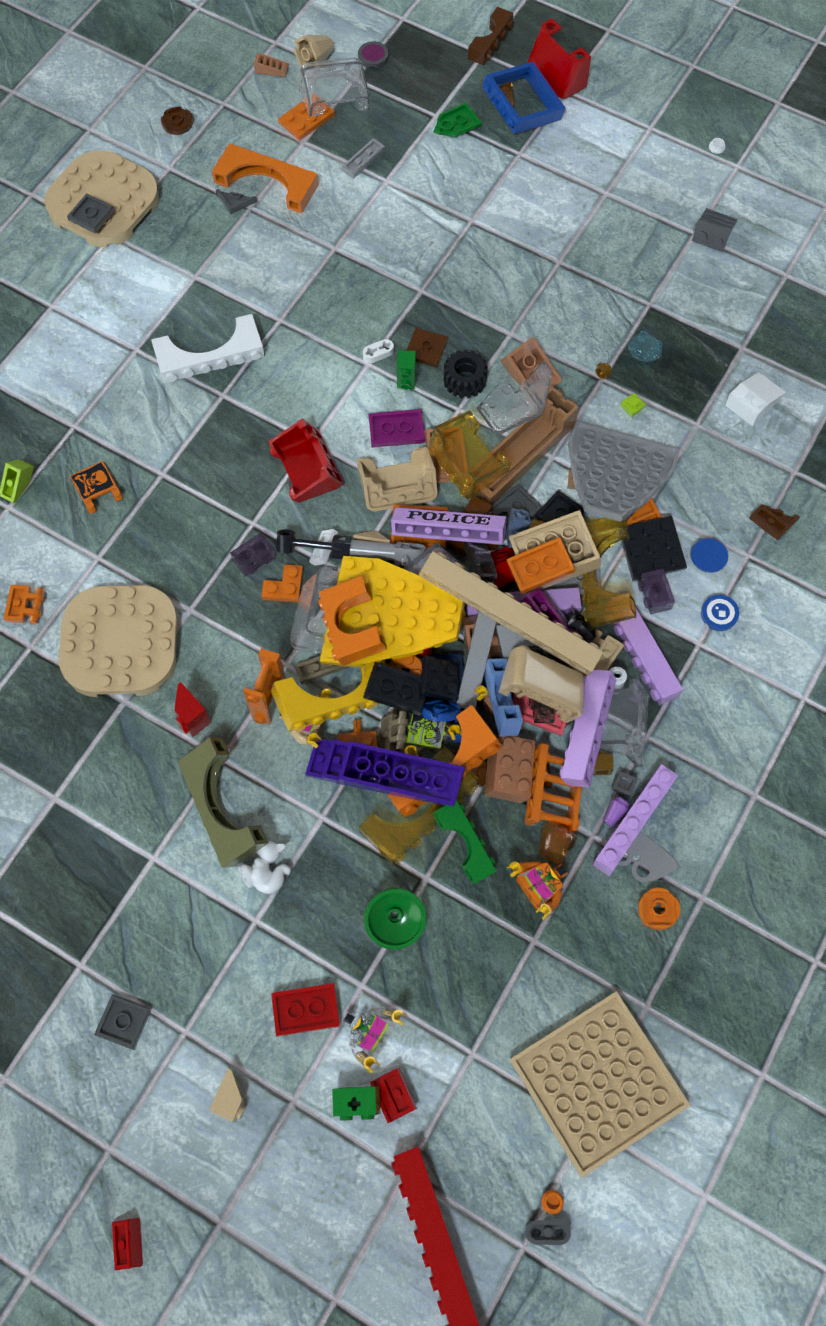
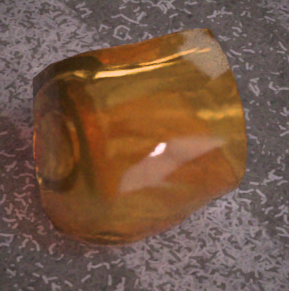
M551 821L542 829L539 854L553 863L563 865L565 856L574 847L577 836L563 825Z

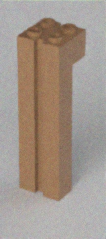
M551 386L537 399L536 410L463 477V487L473 495L479 496V499L492 505L574 428L579 409L577 404L572 400H565L563 393Z

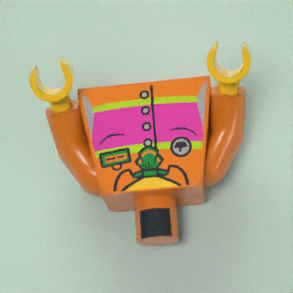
M539 861L512 862L506 867L514 871L510 876L514 877L517 875V883L535 907L536 913L542 912L544 914L542 919L545 920L558 907L562 898L561 890L563 884L560 879L568 874L565 867L560 864L552 870L547 862L543 864Z

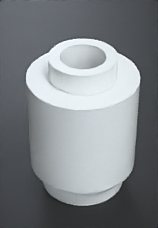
M613 667L609 671L617 679L614 692H617L624 687L627 674L624 669Z

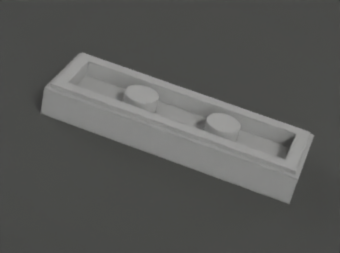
M373 138L341 166L342 171L354 179L385 151V146Z

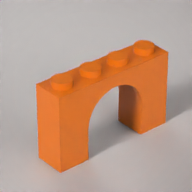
M362 576L319 591L321 599H318L321 610H324L325 613L323 621L329 629L327 637L329 642L333 644L334 649L331 652L335 661L338 660L344 666L386 651L382 634L376 626L354 634L344 633L340 628L342 616L347 610L372 600L368 584Z

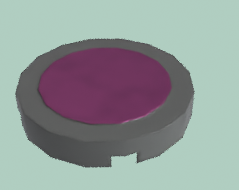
M371 41L359 47L358 60L366 68H380L388 61V49L380 42Z

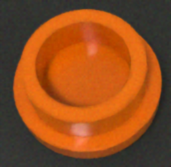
M550 1190L542 1196L541 1204L547 1213L557 1214L562 1210L564 1200L559 1192Z

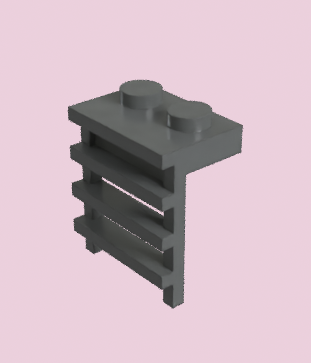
M706 208L698 221L692 241L723 252L730 233L737 223V218Z

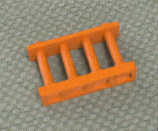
M261 648L258 654L261 671L253 690L244 688L243 692L252 719L256 723L264 725L265 723L271 724L272 722L268 710L273 699L271 693L274 682L286 678L280 654Z
M541 743L535 747L531 798L527 800L524 824L532 826L541 819L566 825L565 834L569 835L577 831L580 825L578 815L582 787L567 785L561 779V776L549 774L546 771V764L548 762L564 766L566 758L551 755L548 752L549 745ZM548 781L570 787L569 798L545 792L543 790L544 782ZM545 800L568 806L567 817L543 812L541 809L542 801Z

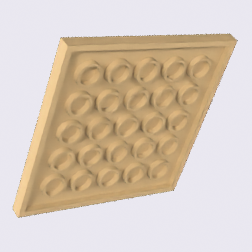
M617 991L509 1059L580 1178H583L691 1106Z

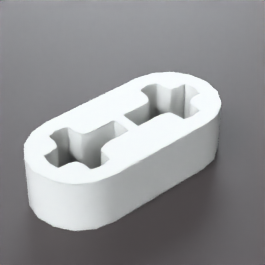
M384 339L366 346L363 349L364 361L375 363L390 357L394 353L393 342L389 339Z

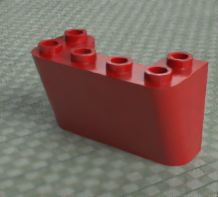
M551 18L542 24L527 63L534 62L556 95L564 99L587 87L591 56L582 47L568 54L552 38V35L561 31L562 27ZM576 55H583L584 58L578 59L576 58Z

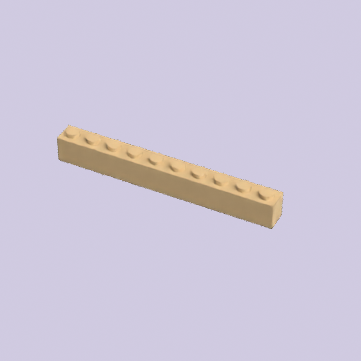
M432 551L420 571L419 576L587 676L593 672L603 654L596 644L585 642L579 634L570 633L565 630V626L557 622L553 623L548 620L547 615L541 612L536 613L531 610L532 607L530 605L514 600L515 597L513 595L499 591L498 587L493 583L482 581L481 577L476 573L465 571L462 565L457 562H450L440 552L435 553Z

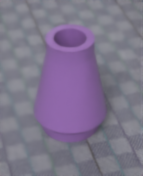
M616 796L614 800H611L603 822L614 827L629 811L628 807L630 804Z

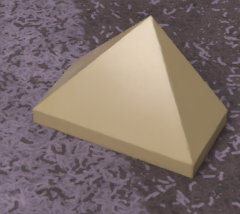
M376 530L353 535V540L390 543L389 539Z

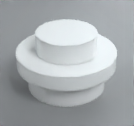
M721 138L713 139L709 144V150L715 154L724 152V140Z

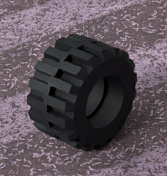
M459 350L456 354L452 353L450 358L448 357L446 363H444L443 381L449 393L453 392L455 397L459 395V398H471L472 395L475 397L478 395V392L481 393L487 382L488 365L486 360L481 358V354H475V351L472 350L471 352H468V350L461 352ZM469 372L473 375L465 377L459 375L458 373Z

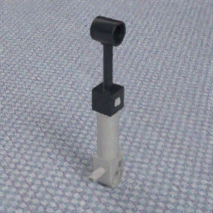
M289 529L277 531L276 551L280 553H293L295 546L331 550V558L343 559V556L379 558L383 561L394 562V565L414 568L424 566L426 547L418 543L398 541L396 544L353 540L351 536L334 535L331 543L296 539V533Z

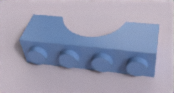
M507 658L487 659L484 671L499 737L518 736L523 723L519 705L513 704L511 692H509L508 696L498 693L506 669Z

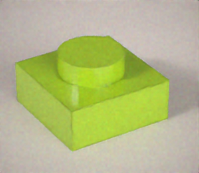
M633 393L623 400L620 406L633 417L645 409L646 404Z

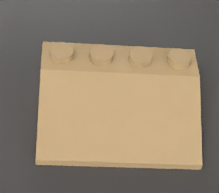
M580 510L509 536L515 555L560 537L575 568L574 573L533 589L529 593L601 568L600 556Z

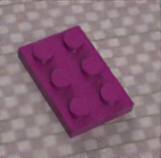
M421 409L368 414L372 448L425 443Z

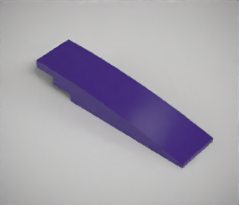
M322 739L315 742L318 744V747H313L305 773L307 777L455 807L465 771L463 766L352 741L348 743L334 739L332 741Z

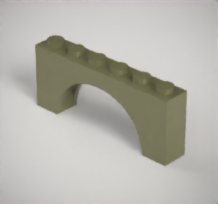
M209 737L180 759L178 764L194 799L196 808L199 811L203 825L207 830L210 842L217 854L219 863L222 868L236 867L266 846L268 841L261 825L247 826L242 829L231 823L223 813L217 795V778L221 765L230 753L222 737Z

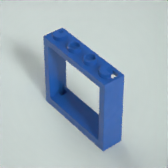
M534 62L485 76L482 88L514 134L562 119L566 108ZM526 78L547 109L519 117L498 85Z

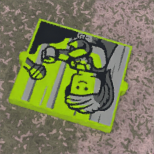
M421 713L419 716L412 714L411 723L408 725L409 732L406 743L440 750L443 736L446 734L444 732L446 721H432L424 718Z

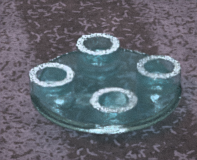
M641 331L629 340L628 351L638 361L652 362L660 357L663 343L647 332Z

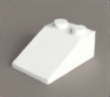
M758 372L740 383L730 393L725 406L751 426H754L786 392Z

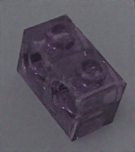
M261 533L230 552L232 561L244 576L255 573L260 566L270 563L275 557L273 547ZM246 559H249V560H250L249 562H246V563L243 562V561L246 560Z

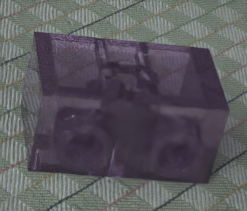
M659 569L642 573L638 581V589L644 595V606L646 609L648 608L649 613L654 614L672 610L675 600L664 570Z

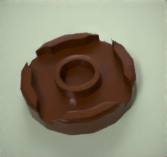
M181 107L167 109L164 115L161 116L162 128L172 135H181L188 132L193 125L191 112Z

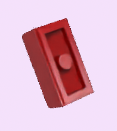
M140 1218L112 1222L115 1271L143 1266Z

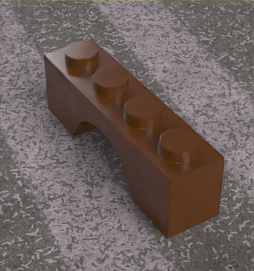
M498 6L490 16L489 29L492 33L473 39L468 46L469 60L483 66L488 60H491L494 51L498 50L501 41L505 40L508 31L512 30L514 26L512 12Z

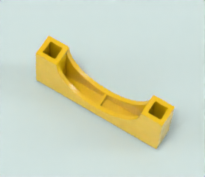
M381 660V664L386 665L385 660ZM374 662L360 667V685L351 693L338 698L313 696L301 689L293 677L274 682L271 693L288 732L293 730L301 731L309 725L317 726L325 720H336L342 717V715L348 713L352 715L361 709H372L380 704L363 698Z

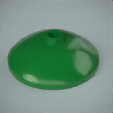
M403 888L383 890L376 894L366 907L364 913L365 929L372 941L383 948L392 950L406 948L416 942L425 929L426 911L424 905L409 890ZM392 912H397L395 917L390 916Z

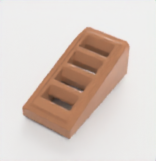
M257 53L254 62L255 73L286 77L289 67L287 62Z

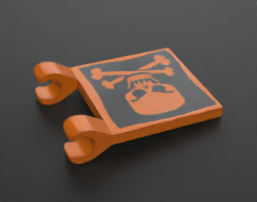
M103 461L70 476L90 514L96 512L92 500L108 492H112L116 501L123 499Z

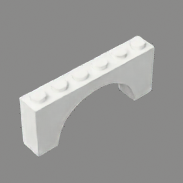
M249 314L235 318L236 329L231 339L218 349L209 352L192 353L181 350L171 342L168 335L152 339L163 382H174L178 379L189 378L197 374L208 373L209 371L224 369L228 366L265 357L253 315Z

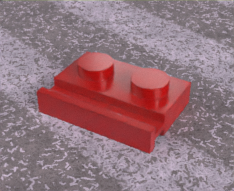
M396 1068L370 1082L371 1086L380 1087V1107L387 1123H391L417 1110L400 1068Z

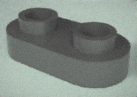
M533 1220L527 1224L525 1235L527 1240L535 1245H563L569 1241L571 1230L564 1221ZM536 1227L540 1229L538 1237H534L532 1234V1230ZM557 1228H561L563 1231L561 1237L555 1235Z

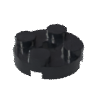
M571 608L566 613L565 617L568 620V626L573 631L577 629L583 638L582 640L589 643L598 637L595 629L592 631L589 629L591 624L579 611H574V608Z

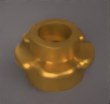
M599 363L595 372L599 378L606 379L612 375L609 364Z

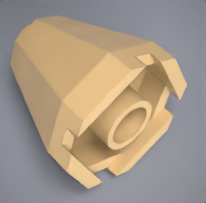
M305 35L295 40L297 47L294 48V53L301 67L306 66L308 69L305 70L308 72L320 67L333 51V42L327 35Z

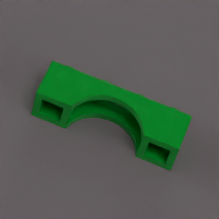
M456 800L455 807L444 805L433 811L432 815L441 830L455 831L464 838L467 844V857L461 867L470 883L476 884L496 872L494 867L496 864L494 859L490 855L488 856L484 850L486 846L483 840L475 834L474 831L476 829L473 822L466 818L464 806Z

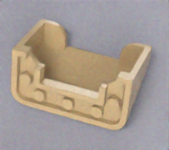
M427 447L413 450L410 454L411 462L376 468L371 458L356 459L365 503L370 511L392 509L393 504L414 505L430 502L437 497L436 470Z
M521 645L510 652L498 693L508 696L509 692L517 693L519 698L527 696L555 709V714H560L559 720L568 723L582 716L584 709V675L577 669L568 668L531 651L527 646Z

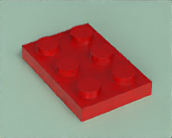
M334 983L271 993L276 1037L340 1027Z

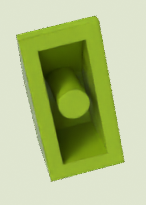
M20 459L5 463L0 486V497L15 503L29 485L34 466Z

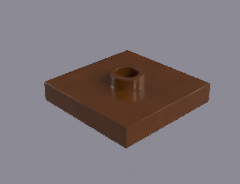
M415 328L407 351H416L415 362L437 368L448 342V337Z

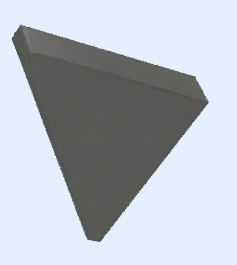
M216 189L217 196L230 214L257 202L255 196L247 197L240 193H227Z

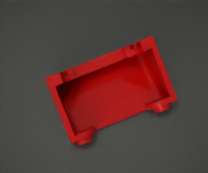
M303 418L268 441L271 447L270 453L274 458L282 461L293 485L290 487L289 496L294 502H304L344 485L321 433Z

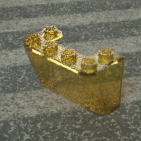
M470 410L434 427L428 447L430 454L437 459L441 469L446 471L450 481L457 486L461 496L470 499L505 475L511 467L510 462L501 451L498 452L495 459L478 437L477 431L480 423Z

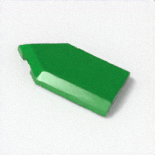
M463 103L439 114L433 133L457 137L482 126L483 123L467 103Z

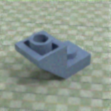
M511 508L506 532L508 547L512 548L509 536L527 530L531 524L529 512L523 509Z

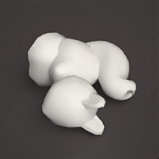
M268 841L266 846L257 851L259 857L254 860L251 866L243 864L238 867V872L248 888L254 886L262 893L272 894L282 887L284 874L289 875L291 869L288 865L282 864L271 871L270 863L275 862L279 858L280 854L284 852L286 845Z

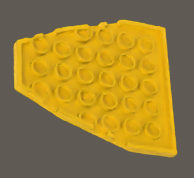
M343 556L337 585L362 576L368 584L372 600L347 610L340 622L341 631L347 634H354L376 626L382 634L386 651L344 666L358 668L371 662L381 663V660L392 658L395 660L423 653V650L434 646V648H437L444 643L458 640L464 602L419 575L379 558ZM327 627L320 662L321 664L342 666L338 660L335 661L331 650L334 648L333 644L328 640L327 633L329 629Z

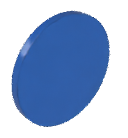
M706 538L699 540L691 550L693 564L704 572H718L728 562L729 556L726 547L715 539Z

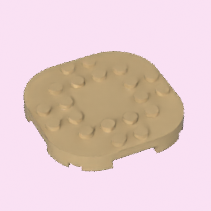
M91 151L80 155L69 164L50 185L45 194L44 201L49 218L59 229L64 227L85 238L87 243L92 246L107 247V244H122L134 235L132 230L149 211L154 212L159 202V194L156 180L147 169L113 152ZM86 193L113 206L115 209L114 213L96 234L69 221L67 215Z
M141 585L93 587L76 595L65 608L61 623L59 667L66 681L77 692L90 697H98V694H136V696H143L159 690L160 686L166 680L169 681L173 675L177 662L176 636L178 616L171 600L162 591L150 586Z

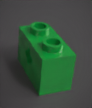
M398 350L397 388L404 390L415 389L416 351Z
M379 1086L332 1089L333 1117L340 1116V1121L353 1120V1116H361V1120L374 1119V1115L380 1114ZM357 1100L361 1102V1106L356 1107L352 1105V1101Z

